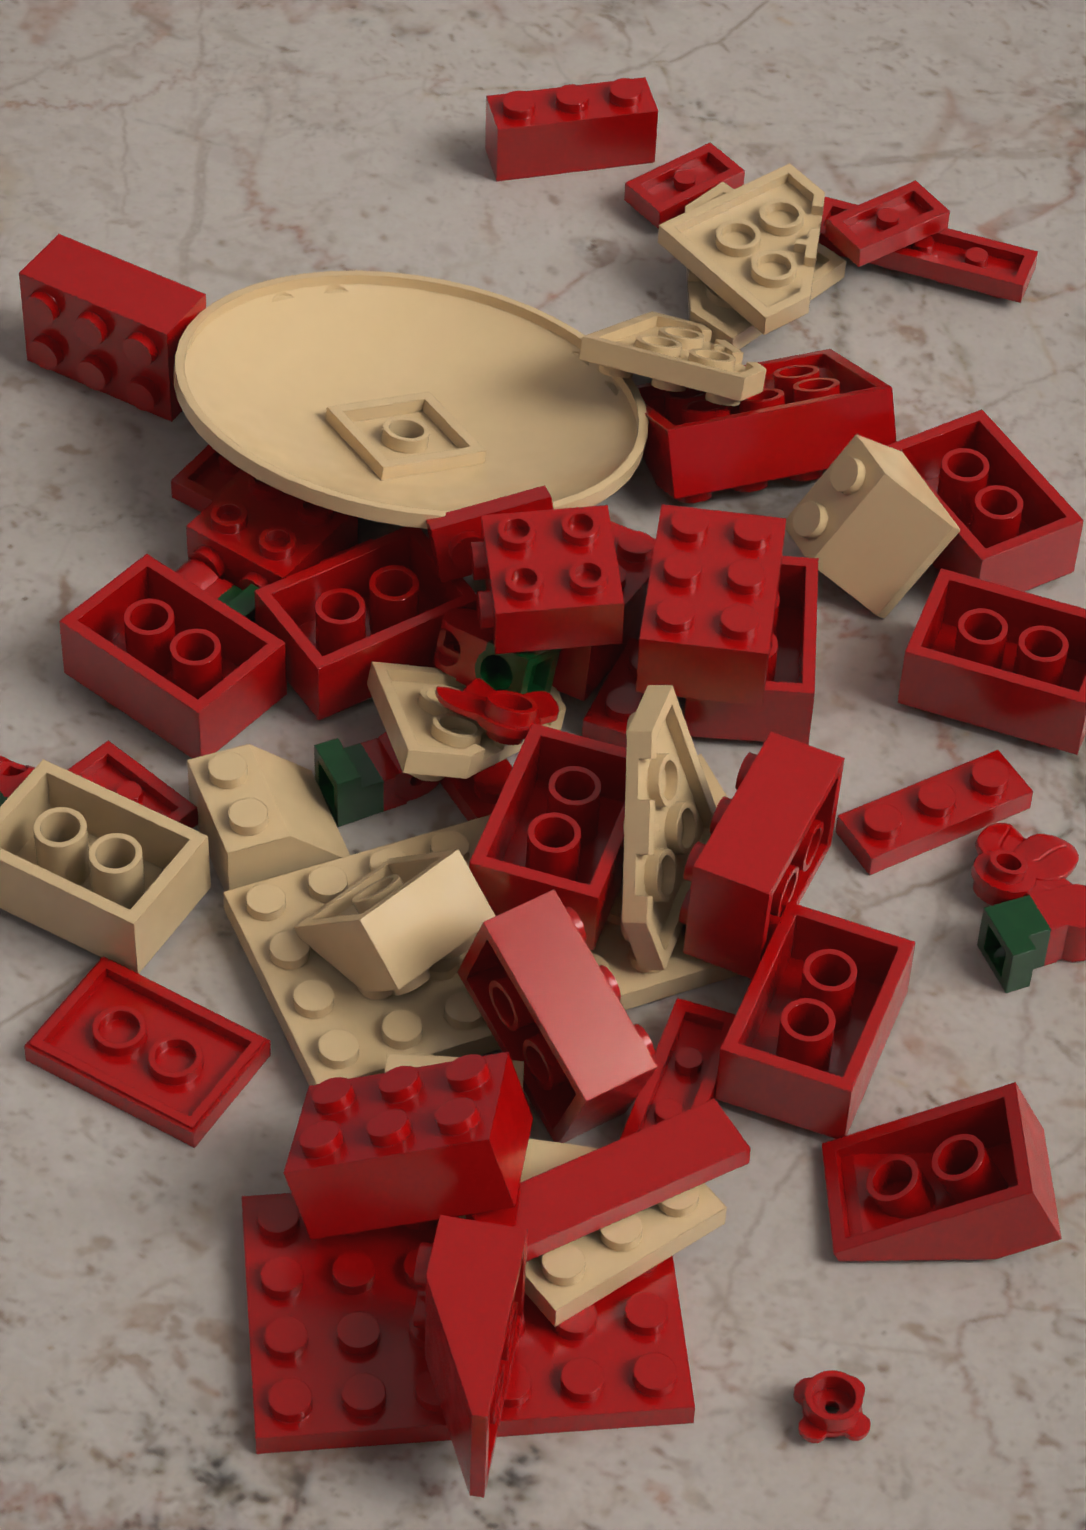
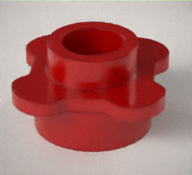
M835 1370L823 1371L812 1378H803L797 1382L794 1387L793 1397L801 1405L803 1415L798 1426L799 1434L811 1443H820L826 1437L845 1436L851 1441H859L865 1438L870 1431L871 1422L862 1412L863 1397L865 1395L864 1384L854 1376ZM825 1407H835L839 1411L836 1413H829L826 1411Z

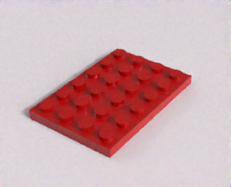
M292 1193L241 1196L256 1454L451 1440L425 1361V1329L413 1326L414 1310L419 1286H414L417 1254L421 1242H434L439 1219L311 1240ZM673 1256L556 1327L524 1293V1312L497 1437L694 1423L695 1402Z

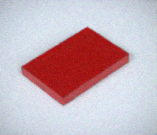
M104 956L24 1045L26 1061L193 1148L198 1145L271 1056L270 1040Z

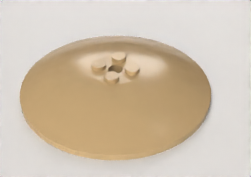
M355 270L303 273L263 281L234 291L201 311L185 329L175 354L174 388L177 400L188 421L214 450L251 476L284 493L336 512L376 522L428 529L427 519L444 517L446 512L544 485L552 497L554 509L595 506L616 493L632 477L640 465L648 436V417L645 414L647 412L646 405L638 387L631 377L619 378L608 376L598 371L599 364L580 360L579 355L584 334L559 319L527 304L477 287L443 279L394 272Z

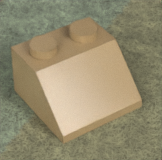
M857 434L786 518L785 528L805 557L819 558L818 570L876 616L884 619L961 530L902 451Z
M251 744L187 760L189 801L197 807L198 825L196 826L199 832L208 836L209 856L224 892L350 855L311 770Z
M459 849L390 858L294 926V929L301 940L363 992L393 991L396 996H400L415 990L428 981L431 977L428 968L442 958L449 960L467 952L482 923L495 917V914Z

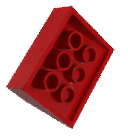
M832 349L757 362L767 369L763 392L740 401L738 406H725L709 402L705 399L706 392L688 387L683 392H672L655 388L651 383L636 385L646 405L647 412L645 414L648 417V436L643 458L655 483L671 497L682 503L706 501L712 497V492L729 488L739 492L762 490L768 486V481L785 477L794 481H809L820 478L823 475V470L829 468L856 434L883 445L897 442L892 387Z

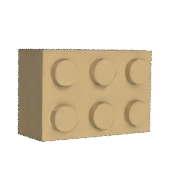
M44 759L0 807V908L100 957L104 956L138 974L211 888L209 841L207 835Z

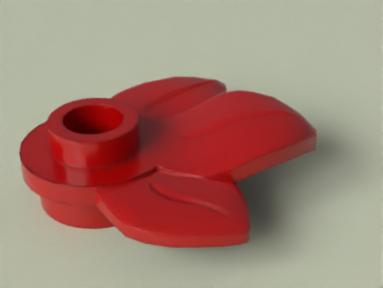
M480 678L474 679L463 691L437 686L435 690L438 701L445 708L458 715L477 721L486 730V735L490 739L501 744H522L532 723L543 725L554 722L559 715V706L553 696L547 691L525 694L506 690L496 691Z
M996 823L989 825L981 831L975 842L978 856L975 858L971 868V876L974 880L973 890L982 901L989 905H995L1056 887L1070 885L1072 883L1066 880V878L1076 868L1079 854L1072 844L1054 835L1035 834L1026 839L1011 824Z

